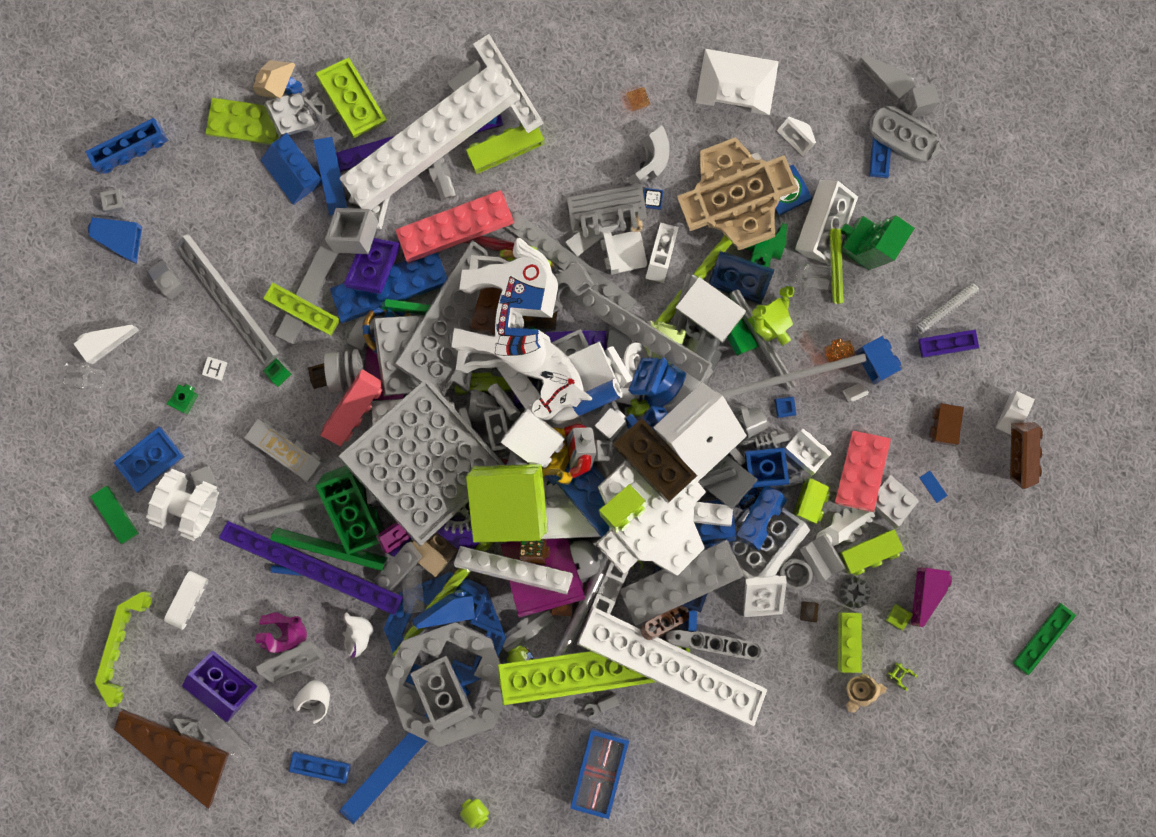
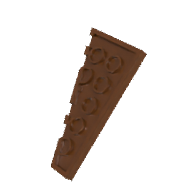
M120 711L114 730L209 809L214 800L229 752L128 711Z

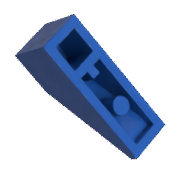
M456 590L455 593L448 594L412 619L413 624L419 629L475 619L473 596L466 590Z

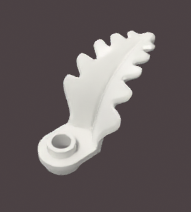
M845 508L843 516L838 512L834 513L832 525L820 531L816 539L826 534L832 546L842 541L854 542V533L861 535L862 530L860 527L868 528L869 525L866 522L871 523L873 521L871 517H875V513L852 508L851 513Z

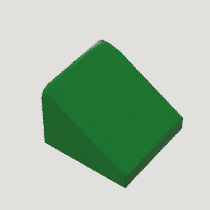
M277 358L263 370L277 387L292 375Z

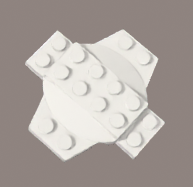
M625 460L598 486L600 494L606 505L630 484L646 500V511L640 517L633 518L630 521L631 524L624 531L620 530L616 533L609 526L610 530L596 545L622 574L640 560L653 561L668 572L679 575L704 549V545L693 522V507L706 491L694 479L672 501L667 503Z

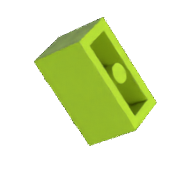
M629 484L599 510L600 516L616 533L620 530L624 531L631 524L630 521L633 518L640 517L646 511V500Z

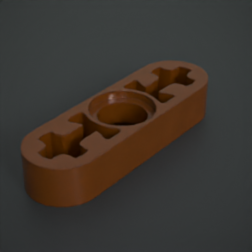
M680 605L660 614L642 625V636L647 640H653L686 622L689 619V611L686 607ZM676 614H681L682 617L674 619ZM662 618L669 622V627H665L662 624ZM656 626L657 629L655 631L649 632L648 629Z

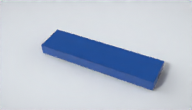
M327 137L313 141L329 216L334 215L336 208L348 207L343 183L340 180L341 174L333 137Z

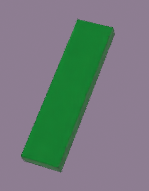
M1059 603L1012 663L1029 676L1077 615L1065 605Z

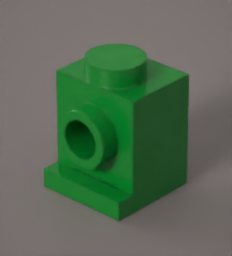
M186 383L184 386L178 384L171 399L166 404L188 415L199 394L194 392V387ZM184 394L185 398L180 400L181 395Z

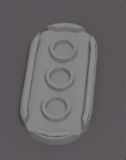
M893 106L880 108L872 115L870 119L871 134L883 145L917 163L927 162L938 153L940 147L938 135L928 125Z

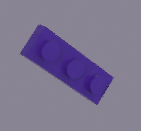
M976 329L918 339L921 358L979 349Z

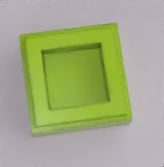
M895 604L886 621L903 631L913 614Z

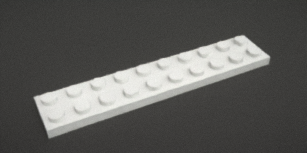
M595 607L591 609L577 642L579 646L751 727L755 725L767 689L658 637L653 640H647L642 636L641 629Z

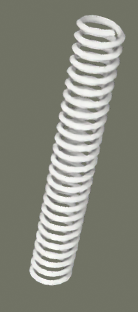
M970 284L966 289L956 294L954 298L944 303L942 307L932 312L930 316L928 315L923 321L916 324V329L918 330L919 327L924 333V330L927 331L934 323L936 324V321L939 322L941 318L946 317L955 307L958 308L965 300L970 299L974 293L977 294L979 288L975 284Z

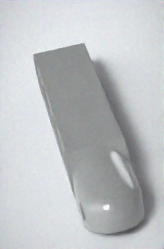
M673 630L666 634V641L668 643L692 650L745 660L759 659L762 654L761 646L755 642L682 630ZM693 635L698 637V644L696 646L691 643ZM712 639H715L717 642V647L715 649H712L710 647V641ZM731 642L736 646L733 653L729 651V644ZM749 646L754 648L753 656L748 655L747 650Z

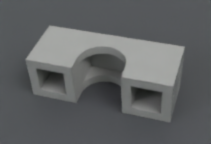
M571 263L566 267V270L554 275L557 279L558 290L553 313L563 307L559 299L563 289L570 287L579 296L594 286L586 269L580 263Z

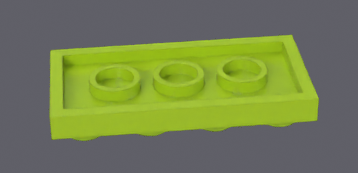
M349 57L316 72L318 81L353 139L386 123L387 119Z
M212 98L206 128L207 136L269 145L279 139V135L264 105Z

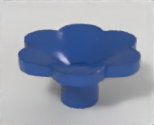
M290 77L285 93L287 95L302 93V84L293 77Z

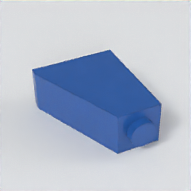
M92 217L91 223L88 225L89 236L132 263H137L142 226L136 222Z

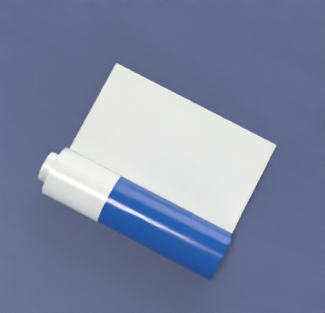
M600 342L567 356L580 376L583 391L591 396L592 400H581L577 407L572 406L561 409L551 419L553 423L561 425L622 397V390Z

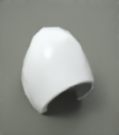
M313 680L308 682L294 698L295 711H299L300 708L309 710L314 715L313 723L319 722L324 718L329 707V690L321 681ZM321 701L317 706L310 705V703Z

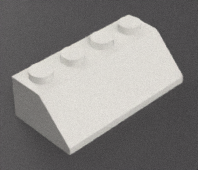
M820 180L795 250L805 257L831 266L830 229H840L843 224H849L858 196L839 181ZM841 233V244H842V241H843V238H844V235H843L842 233Z
M551 497L545 499L548 532L544 534L542 539L600 536L569 498Z

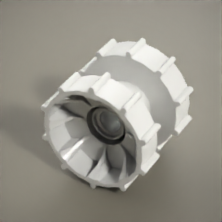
M171 469L170 472L164 474L159 484L156 485V489L149 502L146 518L150 520V524L163 529L165 525L170 524L174 515L180 517L181 521L178 529L181 532L180 536L195 541L196 538L201 537L202 532L209 524L216 507L219 492L216 490L217 486L203 481L202 484L196 486L192 494L185 492L188 482L185 478L186 474Z

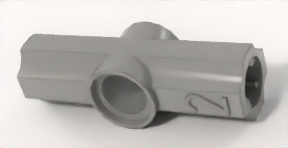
M441 157L429 166L428 169L433 183H435L441 202L452 200L457 196L450 179L451 175L447 163Z
M548 609L534 613L515 624V627L505 633L506 641L503 645L505 651L508 652L521 642L529 640L539 633V630L553 622L555 618L551 611Z

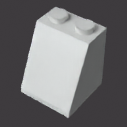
M528 407L501 440L502 444L528 463L542 464L544 468L552 461L550 456L554 451L558 453L565 445L563 443L564 437L544 420L535 416Z

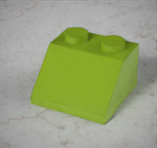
M811 478L804 480L793 515L812 524H817L818 521H821L824 514L822 510L823 504L827 503L830 492H828L829 487Z

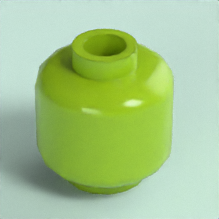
M468 799L461 805L463 809L460 812V817L469 828L479 829L489 820V811L480 799Z

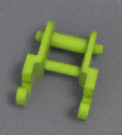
M895 663L896 668L893 672H888L889 678L896 679V684L907 691L908 688L901 684L903 676L908 672L916 678L918 675L909 668H903L901 663ZM899 669H902L903 673L897 678L895 675Z

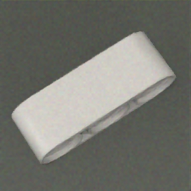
M189 571L167 611L164 621L183 630L187 625L185 624L187 619H190L195 609L196 601H199L204 591V585L208 583V579L193 571Z

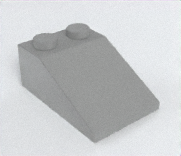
M447 656L410 673L430 722L437 732L474 714Z

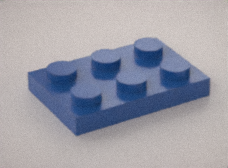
M159 426L113 463L133 489L140 493L185 456L163 428Z

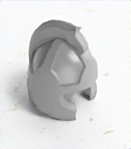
M470 390L465 395V399L470 400L467 412L470 421L485 422L483 411L499 408L496 399L485 392Z

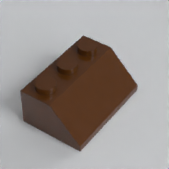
M1035 422L1011 423L1010 480L1022 489L1038 484L1039 477L1042 475L1040 439L1043 438V431L1041 426Z

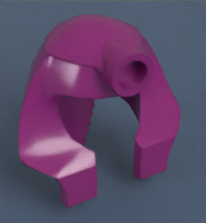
M273 612L260 617V625L274 623L282 632V636L279 639H274L271 633L256 634L255 642L262 643L260 647L264 650L267 649L268 652L281 653L286 650H292L307 639L306 627L299 616L289 618L278 612Z

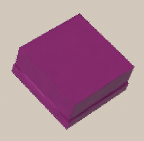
M569 538L545 539L547 546H550V558H546V565H540L572 573L573 578L568 593H559L509 580L519 617L585 599L582 588L583 584L572 557ZM513 541L509 545L507 543L500 544L503 557L521 561L519 557L521 541Z

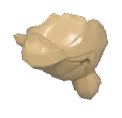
M867 674L853 677L849 680L846 687L850 699L846 704L848 712L854 713L859 709V706L866 707L870 703L875 702L881 694L887 692V687L876 683Z

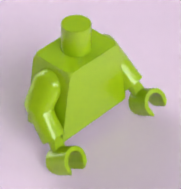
M792 286L782 287L779 290L782 298L779 297L766 306L757 305V309H754L752 316L747 319L754 327L755 333L766 342L777 338L781 346H784L791 341L786 330L793 325L788 310L790 301L788 297L794 295V287Z

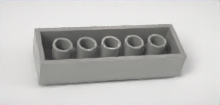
M725 540L701 551L679 575H674L662 569L621 588L619 591L635 625H638L740 579L744 574L728 540Z

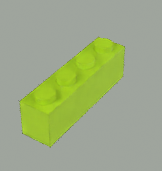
M521 123L519 127H510L504 130L503 134L489 136L486 141L480 144L479 142L471 144L466 149V152L477 175L545 145V141L539 127L527 133Z

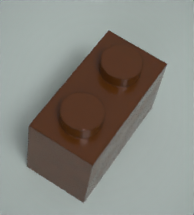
M940 403L933 408L932 419H934V426H931L929 431V437L932 438L931 443L949 446L959 445L964 407Z

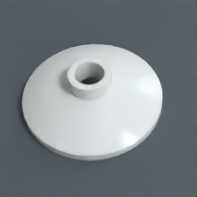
M631 343L624 354L623 364L632 379L641 358H648L646 349L640 343Z

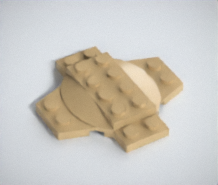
M736 137L701 150V181L697 183L694 190L677 196L689 230L693 231L706 225L709 228L713 227L721 230L738 250L775 237L774 210L779 201H781L780 197L798 191V186L785 155L768 162L762 159L755 160Z

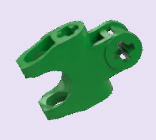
M782 223L775 237L744 248V250L752 252L750 261L754 263L760 261L761 265L769 267L771 258L780 260L786 245L788 224Z

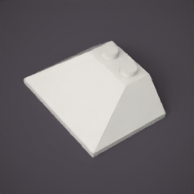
M705 49L696 103L714 106L715 102L749 107L751 108V113L770 115L778 61Z

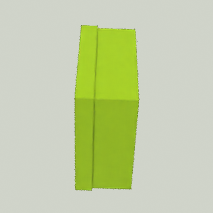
M542 464L472 467L466 479L473 542L540 541L544 534H547L548 525Z

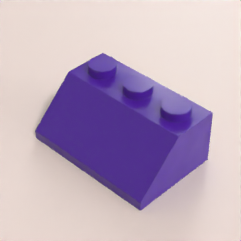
M213 650L188 673L182 684L183 688L226 722L240 710L258 687Z

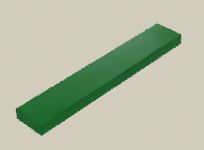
M278 527L272 532L270 538L274 542L381 571L386 566L388 557L362 550L347 555L343 545Z

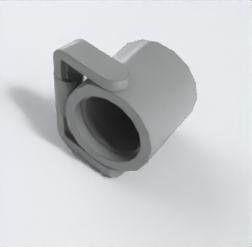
M739 406L733 411V414L747 435L745 439H749L768 428L766 417L758 407L748 410L747 406Z

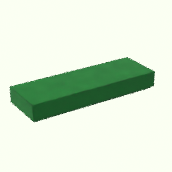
M386 299L381 303V310L425 315L431 305Z
M109 486L103 487L90 496L120 544L126 543L139 534Z

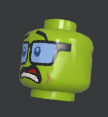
M519 645L508 652L509 655L506 660L507 663L533 660L534 657L528 647Z

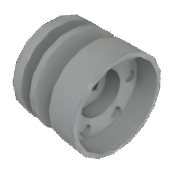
M358 349L353 350L352 357L349 350L345 351L344 360H342L339 352L325 353V376L330 393L344 392L345 383L350 387L361 369L365 371L364 361Z

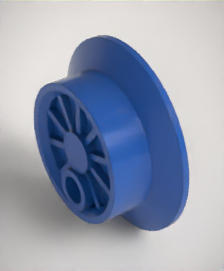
M668 363L656 394L648 393V395H644V400H647L650 407L665 406L682 388L686 372Z

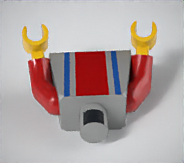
M573 424L564 427V429L553 427L564 438L567 436L570 472L567 473L560 470L557 473V476L561 477L558 481L560 483L568 485L572 477L576 478L591 470L596 455L594 434L592 428H587L583 424Z

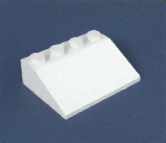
M783 508L778 517L773 515L767 524V532L769 534L760 550L743 543L738 536L736 541H731L729 544L746 579L771 577L777 574L809 533L810 529L805 522ZM749 509L736 522V534L748 516Z

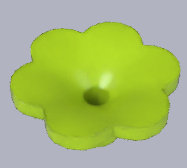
M634 398L630 401L631 407L627 409L628 415L633 414L634 417H639L650 406L647 400L638 401L637 398Z

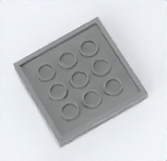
M424 315L375 318L373 320L383 396L409 394L421 384L394 366ZM452 383L448 390H455V384Z

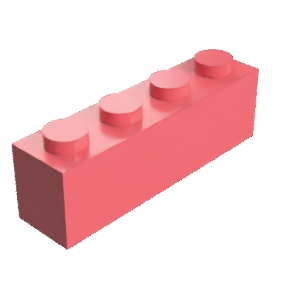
M361 369L324 424L320 436L340 447L344 441L348 442L353 434L352 429L354 427L358 428L363 413L367 414L371 409L372 400L374 398L378 399L380 396L382 380Z

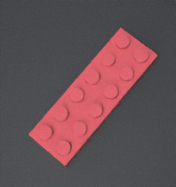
M499 190L395 229L406 261L410 263L514 224V220L504 195Z

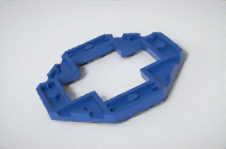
M446 573L418 586L399 592V595L404 597L396 616L389 615L384 626L392 653L404 640L403 634L417 602L421 601L429 605L442 591L454 573ZM465 578L456 590L468 591L473 596V603L478 605L474 613L475 619H472L470 623L488 631L486 636L492 638L496 654L499 658L506 641V636L488 589ZM477 655L473 667L457 660L453 661L452 668L461 687L481 680V678L474 675L482 659L481 656ZM414 663L410 673L422 668V666ZM409 673L405 682L415 686L411 674Z

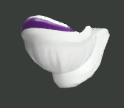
M346 612L343 621L347 624L346 632L342 633L345 637L344 646L348 651V656L354 658L358 657L367 648L369 637L373 634L374 630L367 619L350 616Z

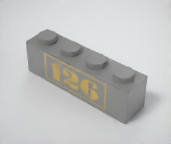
M257 419L244 438L311 483L324 464L320 461L321 457L313 451L311 454L304 450L306 446L297 440L293 443L289 440L290 435L283 430L278 432L273 429L275 425L267 419L264 421Z

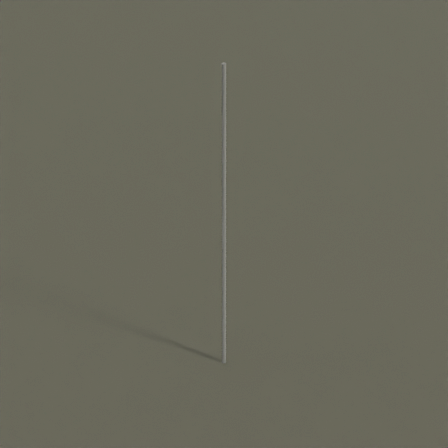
M861 354L718 393L724 398L865 362L866 356ZM680 402L663 407L667 413H670ZM645 411V413L642 416H636V420L639 421L641 418L643 419L647 411ZM505 448L493 452L500 458L509 455L511 450ZM321 497L245 516L244 522L249 524L321 505L323 502Z

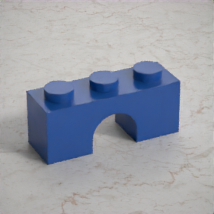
M769 486L763 487L737 533V536L743 543L760 550L769 534L767 532V524L773 515L778 517L787 502L782 492Z

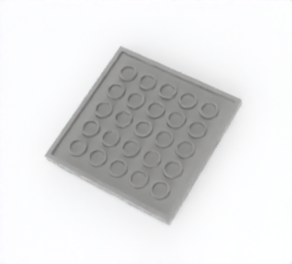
M427 378L338 456L342 463L419 547L469 501L466 476L471 472L473 466L505 465Z

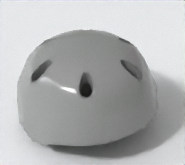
M791 559L784 563L780 570V576L789 577L786 580V587L798 590L805 588L812 581V569L804 560Z

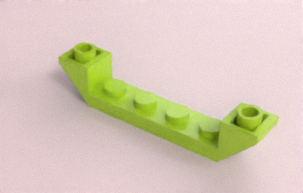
M140 592L117 606L95 679V684L108 707L112 708L120 704L124 696L122 686L108 683V681H111L114 676L115 670L112 668L114 661H117L120 656L118 648L126 635L124 628L131 618V612L129 611L130 609L139 612L146 611V608L148 609L152 602L151 592Z

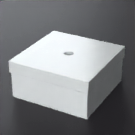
M703 382L653 427L670 448L698 475L695 478L697 482L747 436L724 397Z

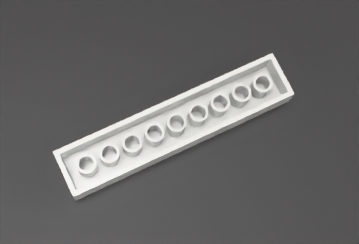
M492 63L341 176L340 180L362 209L372 210L515 103L518 98Z

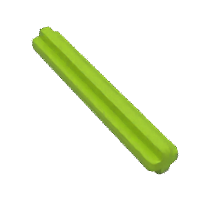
M833 228L830 229L833 304H842L844 297L841 229Z

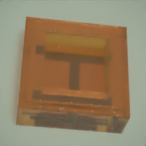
M644 87L627 92L626 94L632 111L650 106L651 104Z

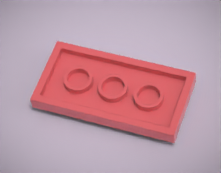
M852 431L835 504L870 512L875 511L891 438Z

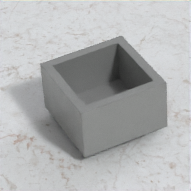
M336 208L325 241L334 253L369 254L379 222L370 209Z

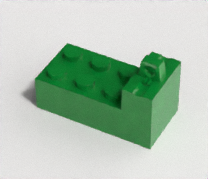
M897 215L890 218L887 217L883 221L880 220L877 224L865 216H861V218H857L852 227L846 223L840 227L841 233L846 236L841 244L842 253L867 270L880 267L896 260L915 227Z
M346 466L324 473L315 487L347 555L379 544L376 535L384 531L385 528L375 507L367 503L364 485Z

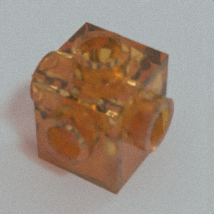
M842 338L831 341L832 345L825 347L826 358L829 363L855 356L851 340L843 341Z

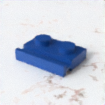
M641 358L628 391L632 395H648V393L655 395L668 361L665 358Z

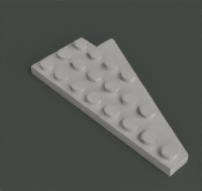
M473 240L468 244L394 366L419 383H422L427 378L443 397L452 383L465 392L470 388L472 371L462 373L456 370L458 350L452 348L454 328L477 333L476 330L470 329L480 290L469 294L459 289L462 270H469L471 255L487 256L488 254L487 250Z

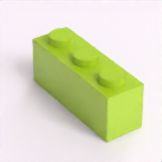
M891 529L839 552V555L847 573H854V576L864 573V568L871 566L875 568L882 565V560L889 558V560L900 557V552L904 551V548L895 529Z
M838 612V671L862 673V613Z

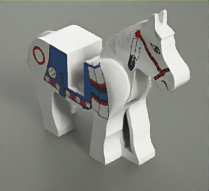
M516 238L513 255L516 260L508 262L500 257L471 255L469 270H462L459 289L465 293L472 294L480 289L490 287L503 290L496 313L495 337L454 328L452 348L458 350L456 370L459 372L469 373L478 368L490 369L510 365L514 370L523 375L543 380L544 385L541 389V398L533 403L532 412L543 420H549L561 409L572 406L577 407L581 400L591 401L592 397L583 391L582 381L569 358L550 342L549 336L539 330L523 329L524 319L522 315L552 318L558 283L556 277L551 272L550 264L545 256L538 250L530 247L521 238Z

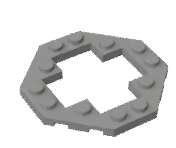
M453 622L402 641L385 678L405 731L441 747L493 728L503 705L497 669L500 661L492 638L459 622ZM446 641H449L481 656L482 659L474 675L492 684L476 717L469 716L437 732L432 726L429 717L414 711L420 698L419 693L416 689L404 683L420 650L439 658Z

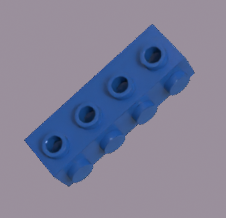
M152 118L85 152L93 168L100 174H106L118 165H125L135 157L144 156L147 154V151L153 148L162 147L169 140L161 124L155 118Z

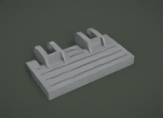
M642 184L567 198L572 233L580 232V226L582 225L584 238L588 237L589 234L587 224L593 223V230L597 236L600 235L598 222H601L603 228L618 225L617 219H619L621 231L626 230L624 217L631 216L633 229L637 228L636 215L639 216V221L647 220Z

